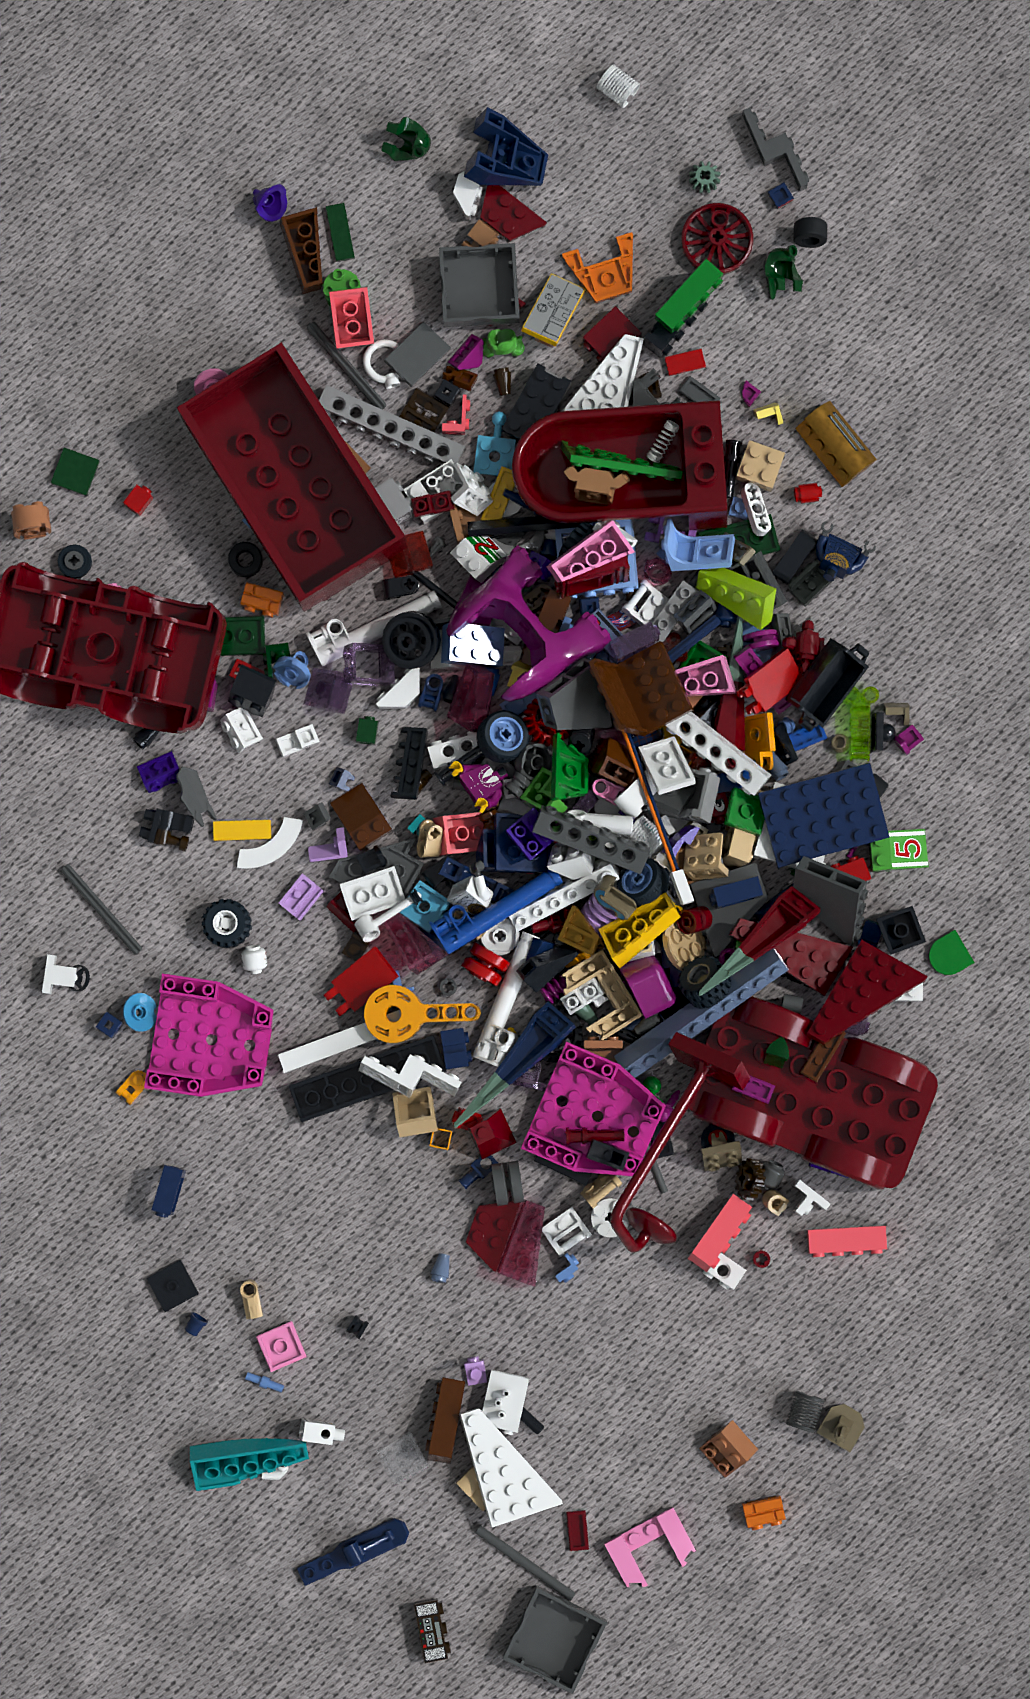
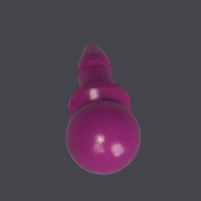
M680 1090L675 1091L671 1098L664 1103L666 1107L660 1122H666L671 1114L670 1112L673 1111L672 1107L679 1098Z

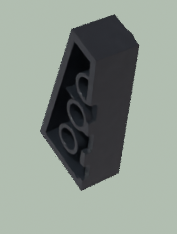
M707 301L697 308L698 310L691 318L688 317L684 321V326L678 332L675 330L671 334L659 322H656L651 330L652 334L648 332L644 336L643 345L660 359L663 355L667 357L673 349L671 345L675 340L679 342L684 336L683 330L687 326L691 327L697 319L695 317L699 311L702 313L707 308Z

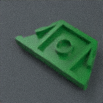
M558 732L553 735L552 801L580 797L588 793L589 759L582 753H579L572 744L567 745L561 739L562 735Z

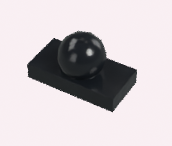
M876 712L871 715V751L880 752L883 751V742L892 741L896 734L895 728L891 724H884V712Z

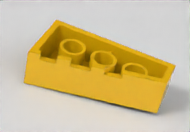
M665 892L653 902L636 908L628 920L618 918L598 930L611 958L620 969L677 921L680 915L674 902Z

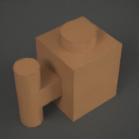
M478 220L468 233V236L474 241L471 244L465 240L461 246L480 247L497 244L499 233L484 221Z

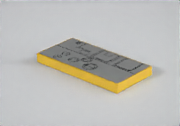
M551 273L521 331L556 347L584 295L585 288Z

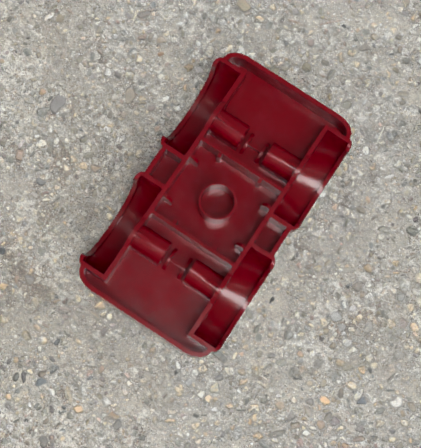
M20 562L7 568L0 581V694L21 701L58 709H74L76 706L100 711V713L111 719L161 732L182 734L187 731H195L200 728L206 717L226 633V619L210 602H207V605L181 602L146 592L137 586H130L128 589L107 585L99 578H96V581L74 579L35 568L25 562Z
M751 996L713 1023L705 1045L742 1061L750 1076L775 1085L769 1104L732 1090L733 1086L714 1077H706L688 1107L696 1119L737 1133L767 1147L780 1146L800 1154L801 1159L805 1162L836 1172L876 1190L894 1188L901 1183L938 1088L935 1074L930 1072L925 1064L881 1045L856 1037L843 1038L818 1082L815 1083L800 1074L818 1043L807 1036V1032L814 1020L774 1003ZM780 1037L784 1038L789 1050V1059L785 1061L782 1069L763 1063L767 1048Z

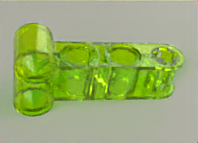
M869 686L860 693L858 688L853 687L851 691L855 693V699L848 700L845 698L843 701L850 705L851 713L849 760L860 759L869 762L870 705L878 700L879 691L875 687ZM865 692H873L875 696L874 700H867L865 698Z

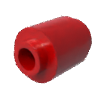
M809 483L794 487L795 502H800L801 504L818 502L819 498L822 497L821 486H818L817 483Z

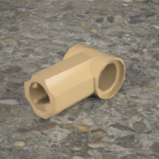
M248 1279L240 1287L246 1319L262 1317L263 1312L258 1284L254 1280ZM245 1285H253L254 1292L252 1294L246 1293L244 1290Z

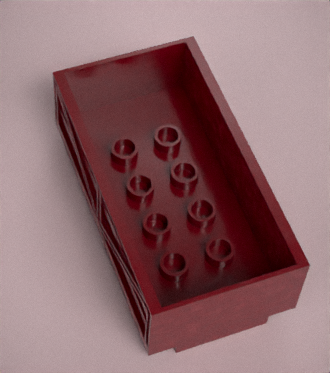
M282 342L177 407L185 426L303 612L321 601L328 600L387 563L390 558L407 548L404 533Z

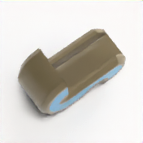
M612 875L603 876L594 888L595 899L601 906L613 910L617 918L628 920L637 908L636 902L613 886L617 877Z

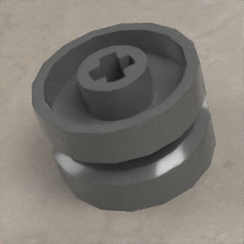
M518 1160L508 1162V1174L504 1173V1167L501 1163L491 1164L493 1174L491 1179L493 1193L496 1194L497 1206L508 1204L507 1192H511L514 1203L524 1202Z

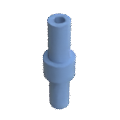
M248 1372L245 1378L248 1381L259 1384V1387L264 1389L270 1388L282 1393L284 1385L271 1381L266 1376L260 1377Z

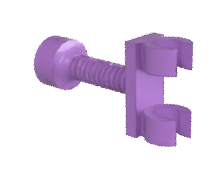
M665 517L649 518V522L659 524L657 534L646 532L644 540L659 543L661 534H664L663 523ZM680 530L679 532L686 536L696 537L697 530H689L687 532H681Z

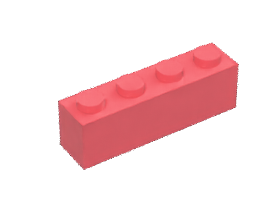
M733 1194L688 1259L706 1272L710 1267L714 1269L721 1260L718 1258L721 1252L725 1254L731 1244L728 1241L731 1237L735 1239L741 1231L738 1228L740 1224H746L751 1217L749 1211L752 1207Z
M886 1226L807 1230L808 1253L813 1254V1257H825L824 1253L831 1252L832 1256H843L844 1252L849 1251L852 1252V1255H862L863 1251L871 1250V1254L883 1253L882 1250L887 1249Z

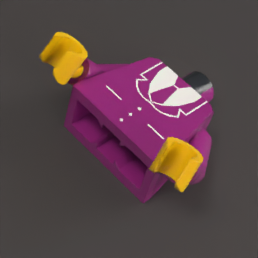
M454 761L450 765L449 769H454L452 776L455 777L461 774L459 775L460 784L474 802V807L477 806L480 813H483L485 809L497 806L503 792L501 781L508 777L503 767L493 772L488 764L461 765V763Z

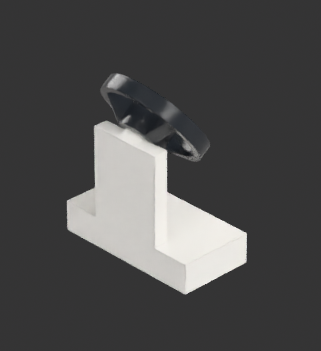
M47 954L42 993L52 994L53 985L68 986L72 991L76 992L86 989L89 984L90 974L85 966L56 965L57 956ZM85 971L86 979H85L84 985L82 986V985H81V982H82V980H83L82 974H83V972Z

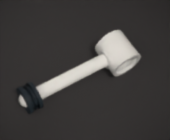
M413 889L412 893H408V898L374 920L370 915L359 918L355 922V927L363 941L371 942L380 935L379 925L411 904L415 903L417 906L419 901L423 902L420 892Z

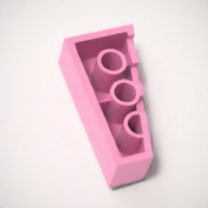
M612 520L607 521L546 567L557 582H563L632 554L635 551Z
M724 655L675 670L687 697L736 694L727 658Z

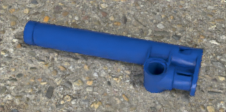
M547 870L546 873L544 872L472 918L469 917L462 906L455 905L448 912L444 913L442 918L434 923L432 921L428 923L449 955L554 889L555 886H559L563 881L558 873ZM456 911L463 912L462 918L458 920L453 918V914Z

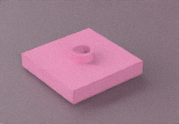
M292 1321L256 1336L270 1372L307 1357Z

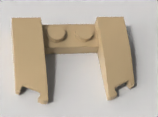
M603 949L562 974V977L566 978L567 988L563 989L564 995L596 977L615 1010L585 1028L589 1033L593 1030L601 1035L600 1040L603 1041L643 1016Z

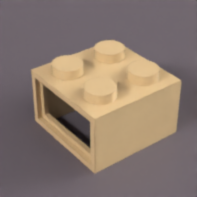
M749 440L736 480L744 483L751 482L758 485L759 488L771 492L785 452Z
M431 1087L414 1089L410 1098L399 1092L392 1093L399 1137L438 1131Z

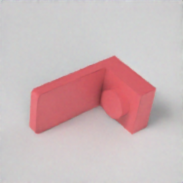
M463 394L461 424H458L457 421L442 423V434L465 435V430H469V419H466V411H470V400H467V394Z

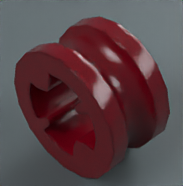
M763 1250L757 1251L753 1255V1263L759 1268L767 1267L770 1263V1255ZM761 1253L767 1257L763 1265L756 1261V1258Z

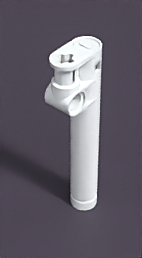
M432 591L428 595H424L349 633H347L340 620L332 619L327 624L321 626V629L311 634L306 632V635L323 667L382 638L385 626L396 615L408 611H418L428 615L434 610L442 608L436 593ZM332 625H340V631L332 633L330 631Z
M524 931L521 934V939L510 961L511 964L506 971L472 1054V1057L499 1067L519 1038L517 1034L504 1029V1026L523 982V979L516 970L525 963L533 937L538 938Z

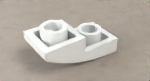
M596 977L560 998V1000L571 1015L604 995L605 992Z

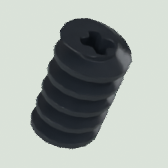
M573 729L568 745L572 744L579 753L586 756L591 750L595 738V729Z

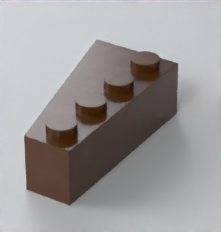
M317 207L281 217L280 227L303 294L321 290L322 287Z
M554 588L545 591L542 601L545 603L543 608H539L536 614L545 628L553 633L559 632L573 596L566 597L565 595L561 599L560 593H556ZM524 645L521 653L523 655L521 662L532 666L530 650Z

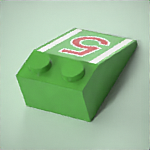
M925 829L888 831L889 838L868 843L871 872L929 867Z

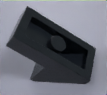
M592 1139L586 1154L588 1159L623 1171L629 1156L628 1151L611 1143H604Z

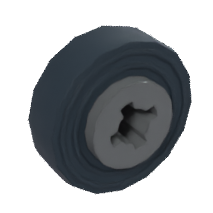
M73 544L62 549L57 562L62 574L77 579L82 578L89 572L92 558L86 548Z

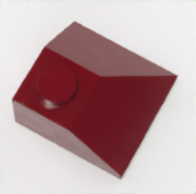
M501 1108L466 1124L481 1159L517 1143Z

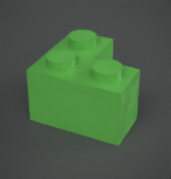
M542 767L520 798L531 809L535 808L538 812L543 805L552 806L558 812L564 813L568 807L561 800H551L552 772Z

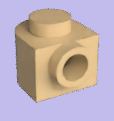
M773 1189L765 1192L762 1197L763 1204L777 1216L786 1209L789 1202L783 1194Z

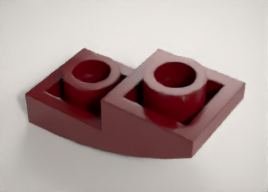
M448 490L412 498L411 502L415 518L455 510L451 499V491Z

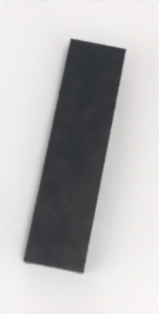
M433 1035L372 1056L380 1061L379 1064L385 1067L388 1065L396 1069L398 1074H400L410 1054L412 1056H421L425 1059V1063L429 1065L435 1064L442 1069V1072H447ZM362 1060L289 1086L301 1123L391 1092L394 1089L360 1072L359 1068Z

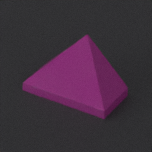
M471 334L449 359L448 363L459 370L479 368L483 360L484 341Z

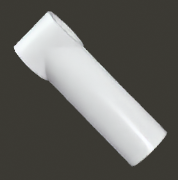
M570 810L567 812L574 815L576 819L581 821L588 820L599 828L606 827L617 835L632 836L633 816L593 814L582 810ZM576 828L569 830L573 834L579 832Z

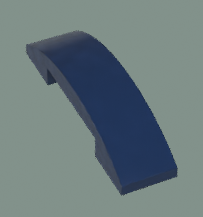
M446 857L438 873L456 883L472 875L476 877L470 872L469 867L449 857ZM481 874V876H484L486 886L493 891L492 901L498 902L515 891Z

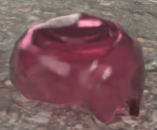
M655 557L652 560L646 561L643 569L645 580L653 586H662L670 581L672 571L666 560ZM657 569H658V570H661V571L663 572V573L653 574V572H654L655 570H657Z

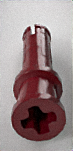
M566 1127V1145L570 1143L586 1145L592 1139L601 1142H624V1129L587 1130L585 1127H582V1129H569V1127Z

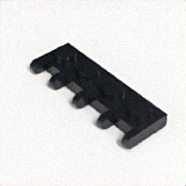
M402 727L401 732L406 733L407 738L406 742H399L398 747L405 749L403 759L396 760V765L402 766L400 776L393 777V782L399 783L398 792H391L390 797L417 800L428 729Z

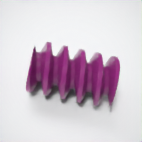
M560 973L557 974L558 980L553 977L551 984L548 982L544 988L540 989L545 1001H549L551 1004H554V997L560 1000V994L564 995L563 989H567L566 978L562 977Z

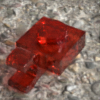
M692 752L688 758L692 761L689 767L695 770L707 768L706 759Z

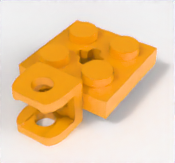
M767 712L745 717V751L743 753L752 760L755 759L756 763L766 771L772 770V751H776L772 713ZM764 760L767 761V765H766V766H764V764H763Z

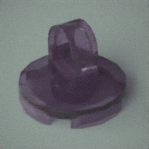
M540 1062L535 1064L534 1071L525 1072L512 1084L545 1092L547 1084L538 1082L541 1071Z

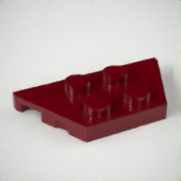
M487 185L480 219L509 242L546 226L547 222L503 187L500 185Z
M510 1201L507 1205L497 1206V1203L478 1205L466 1243L494 1272L497 1271L520 1203Z

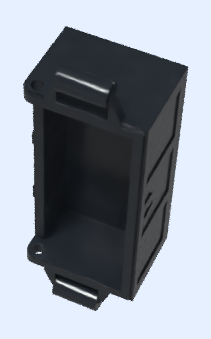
M830 638L785 698L788 703L802 713L798 723L807 731H812L818 725L822 728L826 725L869 668L865 664L869 651L861 644L857 643L849 650ZM857 651L863 658H858L854 652ZM805 717H807L808 719H810V720L813 721L814 723L811 724L810 722H808V721L805 719Z

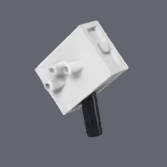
M491 1370L482 1412L496 1428L502 1429L504 1434L513 1435V1432L518 1433L521 1420L538 1435L544 1429V1425L523 1407L529 1378Z

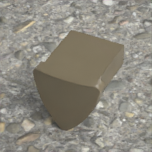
M884 703L885 715H903V725H909L910 705L908 703Z

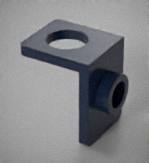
M869 919L865 921L857 947L861 940L877 948L881 936L877 922Z

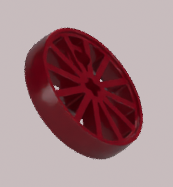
M724 203L706 204L696 209L687 218L681 235L682 249L689 263L696 269L701 265L696 259L711 248L707 258L711 262L716 250L719 270L723 275H726L740 268L748 259L753 246V230L747 217L737 208ZM710 211L712 227L706 223L701 214ZM729 214L739 219L729 228L723 230L727 226ZM720 216L724 219V223L717 224L714 219ZM697 219L707 232L693 228L690 225ZM741 224L746 229V233L730 234ZM690 232L703 237V239L686 241V234ZM717 235L719 236V239H720L719 242H716V241H715V237H716ZM748 239V247H742L731 241ZM705 245L694 255H691L687 248ZM728 248L744 253V256L738 261ZM721 250L733 263V266L724 268Z

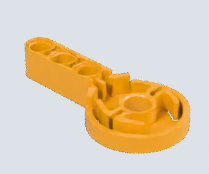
M387 985L377 989L367 1000L364 1009V1019L370 1033L377 1039L387 1043H400L410 1039L427 1022H469L478 1020L481 1015L480 1008L472 1003L423 1004L411 990L399 985ZM391 1007L400 1009L401 1017L398 1021L392 1022L388 1019L387 1011ZM451 1007H454L457 1012L454 1018L447 1016V1011ZM469 1007H474L476 1010V1014L472 1018L466 1015ZM431 1008L437 1010V1016L433 1019H430L428 1016V1011Z

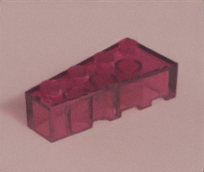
M524 1199L497 1269L499 1274L534 1287L536 1285L544 1206Z

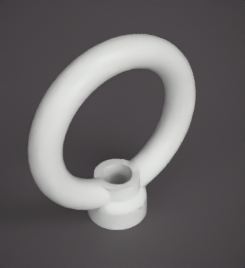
M384 339L374 342V344H371L366 349L363 355V367L371 379L379 383H385L386 389H391L400 385L399 379L401 377L397 373H389L385 376L379 375L372 369L370 364L371 355L375 350L382 347H389L395 350L399 346L398 343L392 340Z

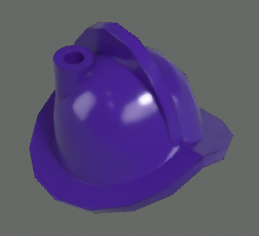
M277 184L264 188L261 191L258 189L253 191V203L256 205L255 210L263 220L274 222L284 215L287 209L286 189L283 185Z

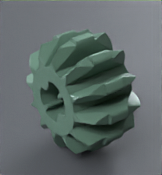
M701 161L700 167L694 165V171L689 172L691 176L689 183H694L693 190L700 187V194L703 192V189H706L707 194L710 193V188L716 190V184H720L721 181L718 178L721 173L716 171V165L710 167V161L707 162V166H704L703 161ZM702 175H703V176L708 175V180H707L706 178H704V179L702 180V179H701Z

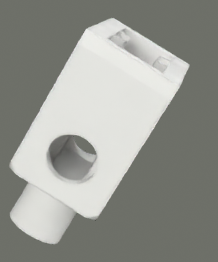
M301 1418L298 1438L302 1441L332 1445L333 1440H344L345 1430L336 1429L333 1423ZM328 1430V1436H322L321 1432Z

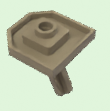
M840 1404L830 1407L816 1433L851 1452L865 1426L861 1413L846 1404Z

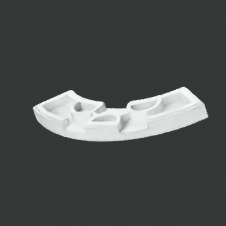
M284 817L278 833L268 843L253 849H240L237 868H258L282 857L295 843L303 820Z

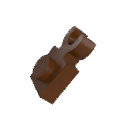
M447 366L446 372H443L442 379L453 381V385L471 392L478 379V374L465 369L456 371L454 367Z

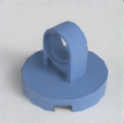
M298 651L290 657H279L273 666V669H275L274 675L279 682L287 687L290 684L296 686L295 689L304 688L311 676L307 668V655L302 651Z

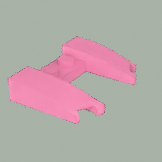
M673 1507L604 1543L627 1587H629V1583H642V1587L648 1586L631 1551L663 1534L666 1535L682 1567L687 1564L684 1559L689 1552L696 1551Z

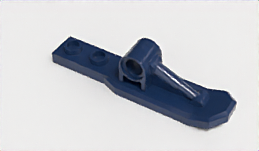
M392 1518L340 1543L332 1552L298 1567L297 1570L304 1585L307 1586L336 1571L354 1568L405 1544L410 1532L404 1521Z

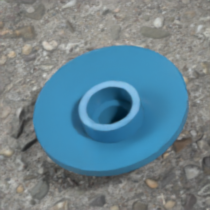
M144 993L131 995L123 1007V1017L126 1024L132 1030L138 1032L147 1031L152 1028L157 1019L154 1013L157 1007L155 1001Z

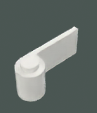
M646 769L644 773L646 775L652 795H654L657 792V790ZM639 778L613 801L626 816H633L634 819L643 811L641 807L647 802Z

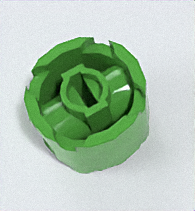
M345 269L334 270L325 278L323 284V293L328 305L331 306L330 291L361 288L360 281L351 271Z

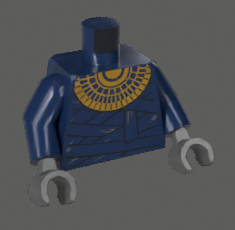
M825 522L821 524L822 534H819L815 551L817 560L820 561L819 568L825 571L824 579L832 582L835 577L843 579L846 574L852 575L860 571L868 560L869 553H873L876 546L872 550H867L866 547L870 542L868 541L864 545V552H862V548L832 534L827 536L828 532L832 531L833 524L831 523L829 530H825Z

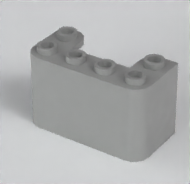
M640 761L641 764H642L643 770L645 771V770H646V767H645L643 761ZM707 768L691 769L695 778L693 786L696 787V792L680 815L677 816L659 807L657 809L660 816L666 815L670 818L710 824L720 778L717 777V773H713ZM646 802L641 807L642 812L651 814L649 805Z

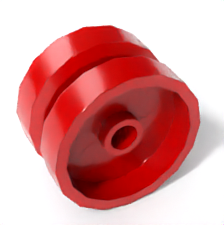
M474 942L470 953L478 958V961L466 957L461 966L484 982L487 981L497 987L502 977L493 969L506 972L511 963Z

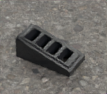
M783 723L775 726L776 751L774 752L787 766L797 761L798 757Z

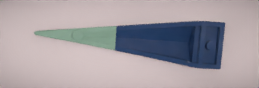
M547 1002L534 1014L505 1059L457 1119L454 1127L460 1126L563 1043L562 1040L576 1028L574 1023Z

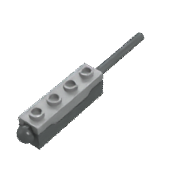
M701 569L695 573L689 583L681 582L640 640L639 652L659 641L664 643L678 623L673 616L699 592L695 587L697 585L698 572Z

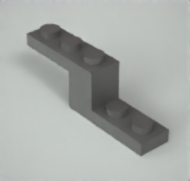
M750 107L744 109L742 112L743 119L764 166L785 157L799 191L807 189L809 178L806 171L803 172L800 167L802 162L799 155H795L793 151L794 143L791 137L788 138L786 133L764 141L766 136L763 129H759L757 125L759 120L756 113L752 112Z

